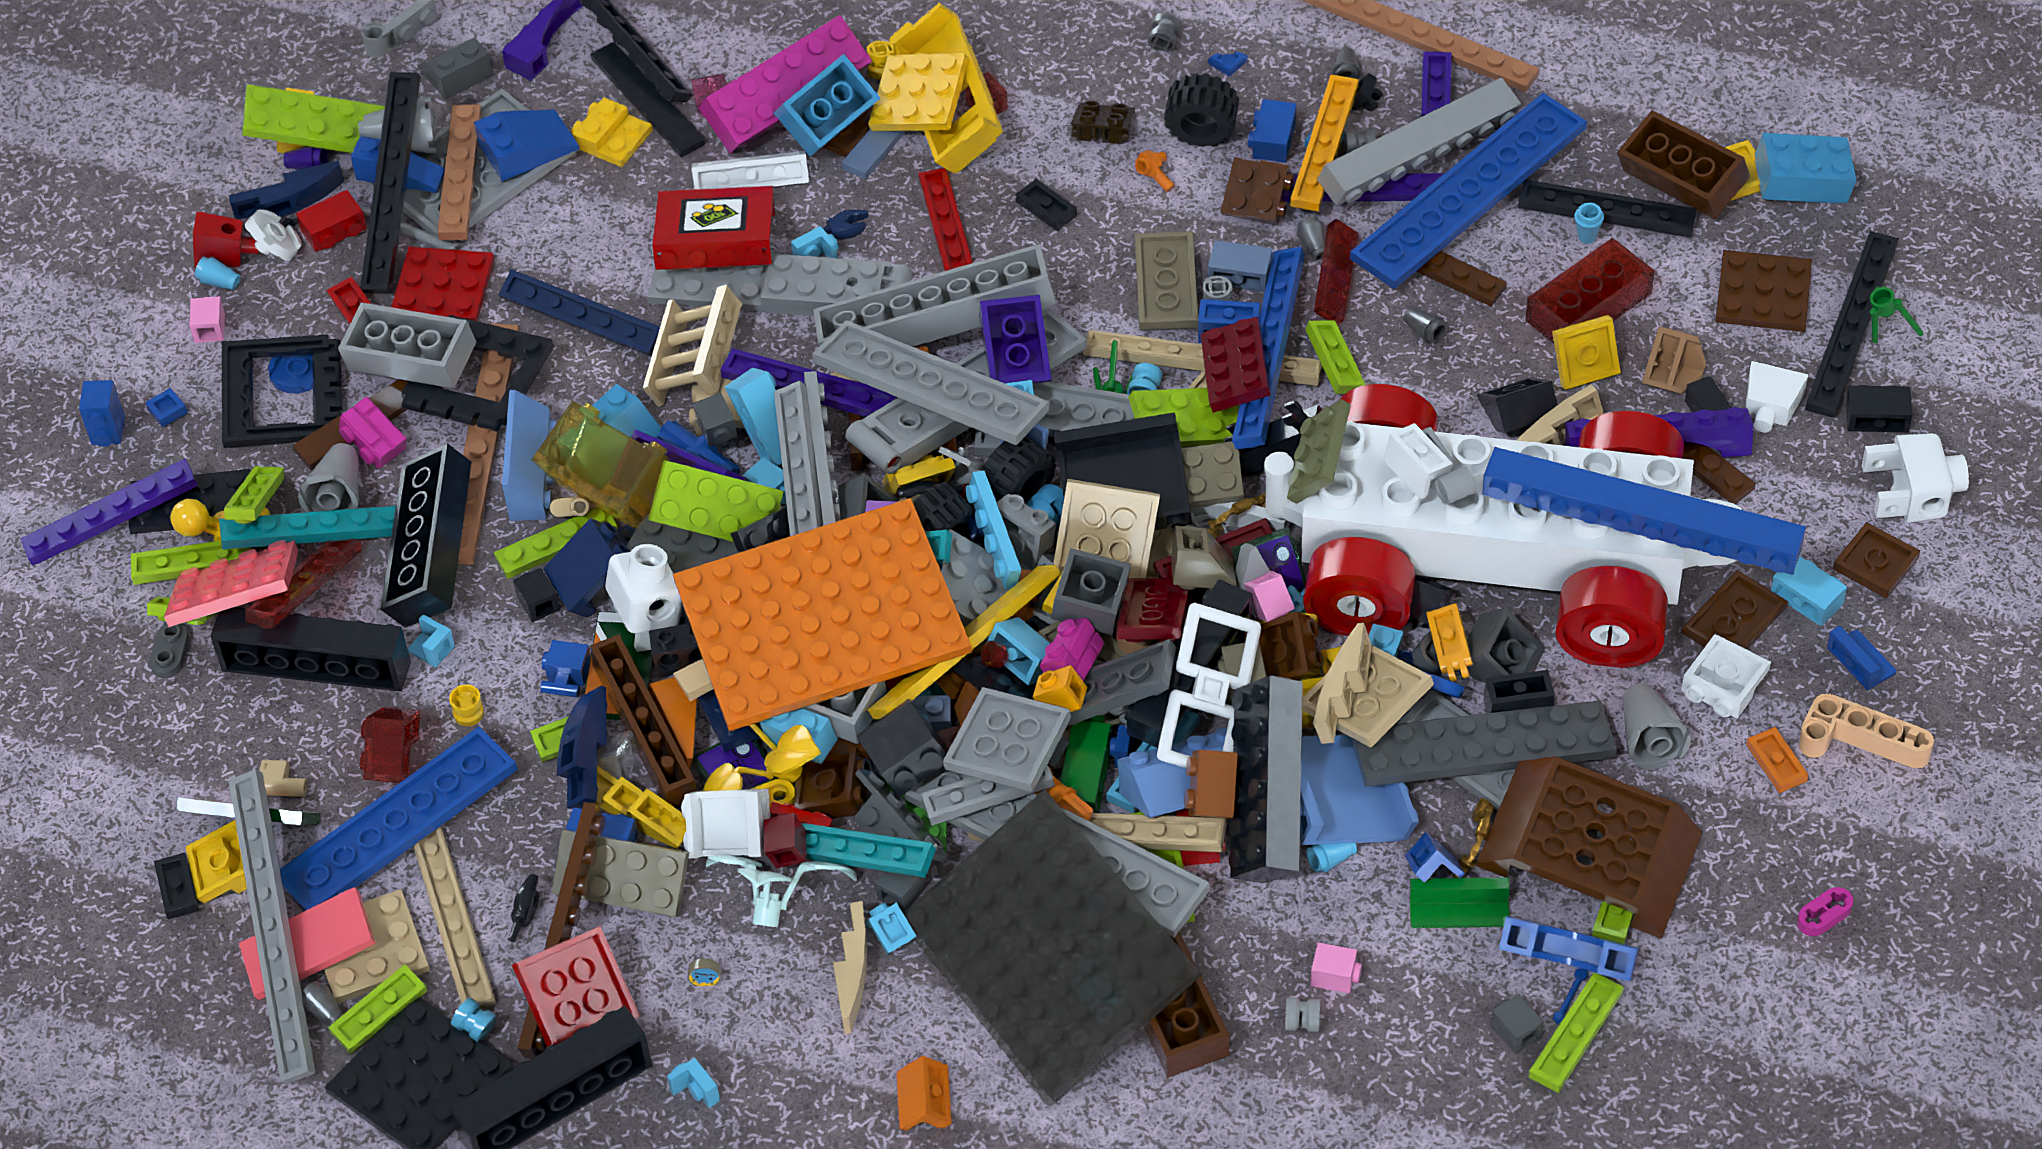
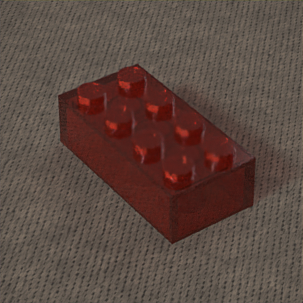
M1612 237L1527 297L1525 321L1553 344L1552 331L1609 315L1615 321L1652 294L1655 270Z

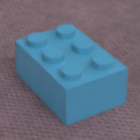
M843 54L785 101L774 112V115L809 157H811L868 110L880 97L845 54Z
M1763 133L1755 152V164L1758 180H1760L1761 196L1765 200L1847 203L1857 181L1847 137Z

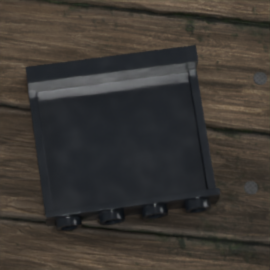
M1175 412L1054 432L1063 496H1065L1067 479L1160 494L1154 532L1155 530L1167 528L1175 530V526L1193 524Z

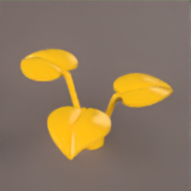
M755 723L750 724L749 726L772 749L764 760L767 770L763 771L741 766L734 769L733 765L725 763L709 776L703 791L741 790L743 778L740 774L743 773L763 776L769 780L775 776L778 779H785L792 784L801 775L802 765L821 754V751L815 744L810 731L802 725H795L788 729L780 737L776 746Z

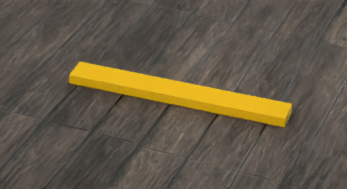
M1056 564L1037 566L964 628L972 650L991 634L996 623L1008 620L1059 577L1061 573ZM967 654L911 672L868 709L873 719H881L907 699L913 701Z

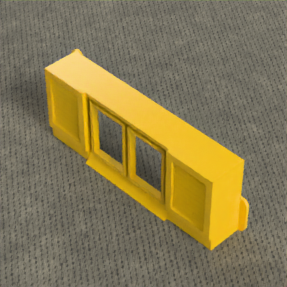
M938 3L914 25L910 22L903 25L890 37L889 43L894 46L895 55L965 53L968 57L969 62L960 93L969 86L976 104L952 123L950 130H923L935 163L955 174L959 173L997 141L996 138L1003 133V129L994 109L993 99L973 48L967 40L958 14Z

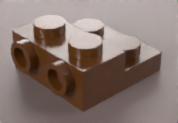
M1234 157L1220 213L1222 215L1277 226L1279 218L1284 219L1286 214L1287 202L1284 201L1286 191H1291L1294 174H1291L1288 165L1264 160L1256 162Z
M1295 612L1261 624L1259 643L1266 676L1271 675L1296 681L1321 676L1319 667L1323 666L1324 658L1321 651L1316 648L1314 637L1318 635V627L1309 615ZM1244 631L1245 640H1246L1247 632Z
M857 747L831 751L822 764L812 760L802 765L801 775L796 780L793 805L811 813L827 812L832 819L856 815L861 809L862 804L867 802L868 792L855 773L858 769L872 771L870 761L864 757Z

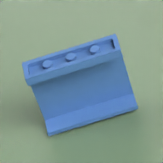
M1335 735L1334 743L1321 744L1319 736L1301 737L1300 841L1302 845L1396 842L1409 839L1418 824V813L1412 806L1406 783L1365 787L1352 739L1348 735Z

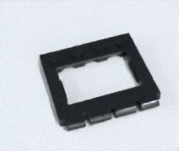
M449 315L448 317L467 320L476 340L473 350L481 352L491 350L497 352L498 356L523 358L524 362L500 402L424 383L408 381L401 392L403 398L402 408L419 413L425 411L427 415L444 419L451 417L452 421L472 426L477 423V427L497 432L502 425L507 426L509 390H517L524 395L527 394L554 349V343L550 338Z
M328 334L222 341L223 447L296 443L342 415V388L340 387L342 385V365L340 363L341 354L338 350L341 341L339 339H329ZM312 354L313 423H276L254 427L253 358Z

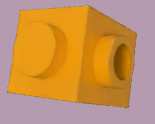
M1069 665L1054 671L1049 670L1039 675L1033 698L1035 701L1063 707L1073 712L1082 708L1087 686L1074 668Z

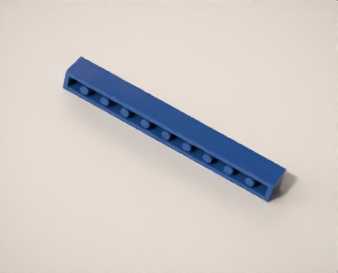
M1494 447L1483 477L1482 495L1490 496L1497 500H1505L1521 504L1524 507L1552 512L1555 515L1583 520L1586 523L1614 528L1620 532L1645 536L1651 540L1672 543L1682 548L1699 550L1713 556L1730 558L1744 564L1768 568L1775 572L1793 575L1803 547L1806 526L1499 447Z

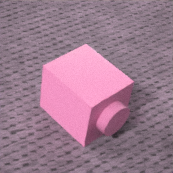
M220 296L191 299L189 326L195 343L224 340L225 311Z
M1270 571L1244 584L1247 592L1252 593V605L1257 617L1266 622L1286 616L1287 612L1295 609L1281 574Z
M1318 943L1311 969V986L1350 994L1352 983H1359L1362 964L1357 963V950Z

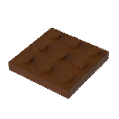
M1723 250L1715 322L1805 332L1812 259Z

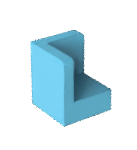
M422 615L419 618L422 633L408 647V652L437 667L455 647L451 629L426 615Z

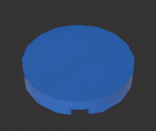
M312 354L272 357L268 366L271 383L285 393L298 394L313 389Z
M1427 673L1431 675L1434 683L1430 689L1458 699L1462 698L1465 690L1464 686Z

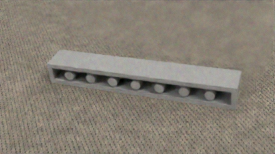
M1501 77L1325 164L1317 180L1336 206L1346 201L1352 203L1359 199L1364 192L1368 190L1374 192L1381 188L1386 181L1390 179L1396 181L1403 177L1408 170L1412 168L1418 170L1424 167L1430 159L1434 157L1440 159L1447 155L1452 148L1456 146L1462 148L1478 135L1485 137L1496 126L1500 124L1503 126L1513 118L1521 106V102Z

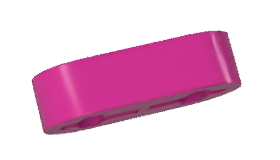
M1841 887L1828 889L1800 909L1797 919L1799 930L1808 936L1823 934L1851 913L1853 896L1849 891ZM1832 899L1836 902H1839L1841 900L1844 901L1843 907H1841L1840 905H1835L1834 907L1829 909L1832 904ZM1821 914V916L1819 917L1818 924H1816L1814 921L1810 923L1806 922L1807 916L1814 919Z

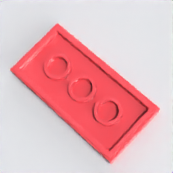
M356 887L288 919L299 981L376 944L360 892ZM254 935L240 942L239 947L253 994L260 1000L266 996Z

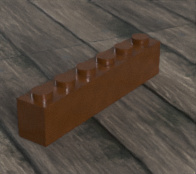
M618 634L590 645L593 667L602 685L606 687V692L660 798L675 808L681 807L684 795L696 791L695 779L620 635Z

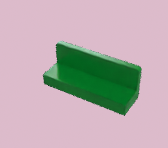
M1081 721L1076 725H1072L1060 782L1067 788H1074L1077 796L1093 809V813H1099L1110 760L1111 737H1113L1111 723Z
M1410 878V925L1412 928L1504 927L1506 917L1509 916V878H1428L1425 883L1420 878Z

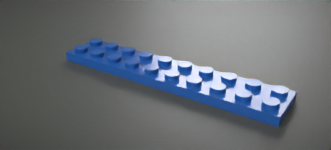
M1545 93L1540 94L1351 250L1350 259L1391 288H1397L1586 130L1587 121Z

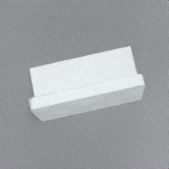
M1415 423L1389 435L1384 461L1420 499L1427 497L1431 481L1450 473L1453 463Z

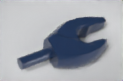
M857 209L842 211L833 218L828 219L827 226L822 228L826 233L832 234L835 239L853 238L865 230L866 223L857 221L868 218V211Z

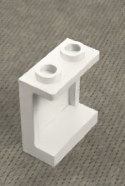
M768 789L695 791L684 795L681 809L682 815L686 819L684 847L689 852V859L720 854L731 856L749 855V857L766 855L764 853V819L770 818Z

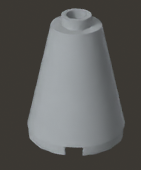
M425 96L417 101L411 151L437 153V147H432V141L437 140L435 108H429L428 102H434L432 96ZM385 109L364 115V121H359L360 136L381 139Z
M345 443L333 445L303 481L298 498L300 506L305 512L357 509L359 507V454L354 447Z
M1638 683L1627 688L1622 700L1629 757L1638 767L1648 770L1670 766L1666 761L1672 760L1677 756L1680 760L1688 751L1691 742V736L1686 725L1650 685Z

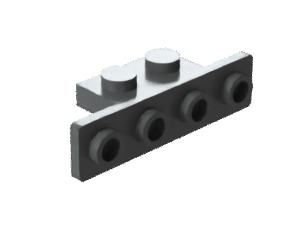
M858 769L855 775L872 793L871 797L853 818L863 831L877 835L930 842L936 848L932 860L945 862L949 856L942 849L943 843L926 831L923 827L925 825L924 821L906 808L905 799L902 796L899 797L895 791H892L887 786V781L877 770Z

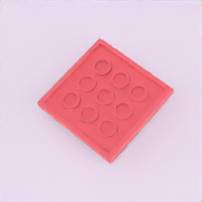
M285 540L277 541L270 544L268 549L256 552L255 549L241 553L238 556L239 558L227 561L226 558L216 560L210 563V567L198 571V568L194 567L181 572L177 578L164 615L168 627L287 591L298 555L295 541L288 543Z

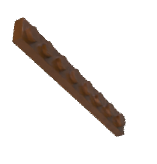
M588 802L583 804L544 950L571 939L573 926L576 927L580 921L581 909L579 904L581 896H585L588 891V870L590 865L593 866L596 861L597 847L595 844L598 835H602L605 827V817L597 804ZM529 1006L517 1048L524 1058L533 1059L539 1055L540 1050L543 1051L545 1049L546 1042Z

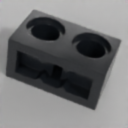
M690 623L649 630L651 653L658 678L674 675L673 673L702 659Z

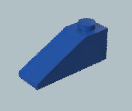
M359 137L351 155L356 180L375 183L381 139ZM410 152L406 188L437 193L444 179L445 168Z

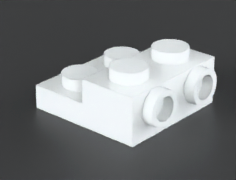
M1714 634L1684 674L1681 691L1685 692L1686 697L1694 703L1703 701L1713 706L1714 711L1722 717L1731 715L1738 719L1752 700L1754 690L1769 671L1771 662Z

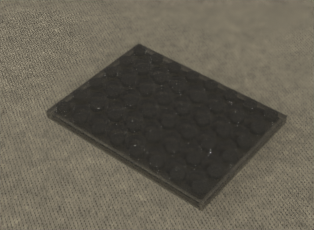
M1045 789L903 912L917 936L913 939L1049 1107L1060 1100L1202 975Z

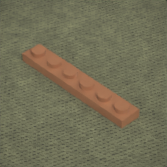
M480 104L452 105L437 231L439 240H468L478 153V140L474 122L482 117Z

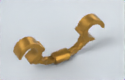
M1263 493L1260 496L1248 499L1244 498L1232 504V507L1222 513L1216 520L1208 521L1207 523L1210 526L1208 531L1214 538L1221 536L1225 531L1222 524L1231 515H1239L1251 509L1253 504L1266 508V494Z
M1482 797L1472 814L1473 821L1478 823L1474 834L1476 842L1472 845L1469 854L1462 853L1458 860L1465 872L1462 878H1466L1470 867L1474 868V857L1480 850L1481 842L1487 839L1491 827L1490 816L1494 807L1490 801ZM1452 873V878H1459L1455 873Z

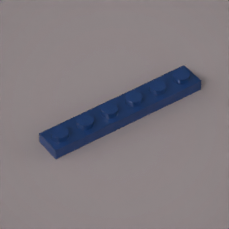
M510 270L498 294L502 299L652 357L660 330L659 326L515 270Z

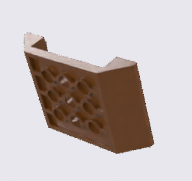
M1556 756L1518 762L1476 866L1507 878L1511 866L1571 888L1634 913L1635 916L1630 927L1662 939L1702 831L1679 804ZM1607 804L1613 809V812L1609 814L1602 813L1597 808V805ZM1590 829L1598 830L1603 835V838L1593 839L1589 837L1586 831ZM1578 855H1586L1591 858L1593 863L1591 865H1582L1577 861L1576 857Z

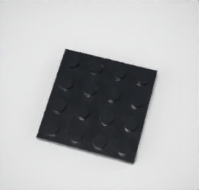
M418 997L395 1015L325 1086L326 1093L402 1148L438 1149L456 1130L449 1106L455 1104L460 1097L470 1095L481 1089L491 1079L500 1078L512 1071L514 1066L511 1061L481 1040L477 1043L471 1039L465 1029L458 1030L451 1025V1019Z

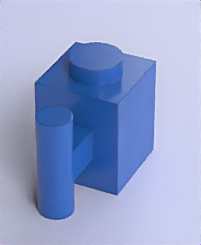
M552 640L549 651H545L542 657L541 666L542 670L546 671L548 681L543 680L541 682L540 692L578 698L580 686L585 685L591 657L589 645Z

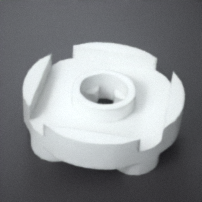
M263 209L257 210L244 225L256 240L255 247L265 255L271 252L285 261H290L301 247L300 237L290 225L285 228L278 223L281 219L278 215Z

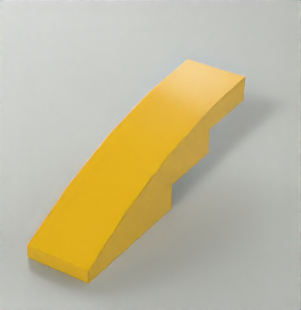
M597 765L598 794L597 801L594 804H597V806L612 815L623 814L635 819L637 830L671 847L678 849L684 843L686 819L683 817L682 812L648 788L643 792L622 776L618 780Z

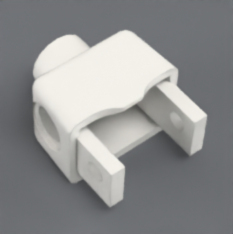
M1936 434L1896 435L1893 444L1865 446L1862 461L1863 472L1891 470L1894 479L1891 491L1878 492L1874 509L1876 518L1904 516L1906 523L1942 518L1948 512L1952 492H1962L1968 489L1969 474L1965 457L1963 455L1945 456L1941 440Z
M642 544L636 546L631 552L613 555L609 560L605 588L614 604L613 607L616 613H619L627 630L635 633L634 647L637 652L651 650L649 630L677 626L681 620L682 601L673 579L674 573L667 562V554L662 548L651 544ZM660 599L662 600L664 605L661 608L649 610L652 603Z

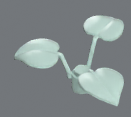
M720 854L710 855L706 860V867L718 862L737 864L744 867L738 868L737 872L752 882L753 905H755L752 923L770 927H778L780 910H786L787 902L802 873L819 869L838 870L848 875L854 881H857V874L854 870L843 865L823 861H806L801 863L792 879L776 872H761L757 870V867H762V863L745 857ZM770 882H791L781 901H779L780 894L769 892ZM764 884L763 891H760L759 894V886Z

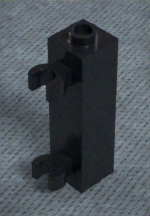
M1295 400L1284 404V407L1290 414L1269 423L1265 445L1255 448L1238 449L1241 474L1243 476H1251L1264 471L1266 457L1274 452L1288 453L1292 460H1294L1295 451L1300 444L1302 435L1300 434V428L1303 422L1323 409L1319 405H1315L1303 410L1302 406ZM1236 423L1226 427L1232 435L1224 438V442H1232Z

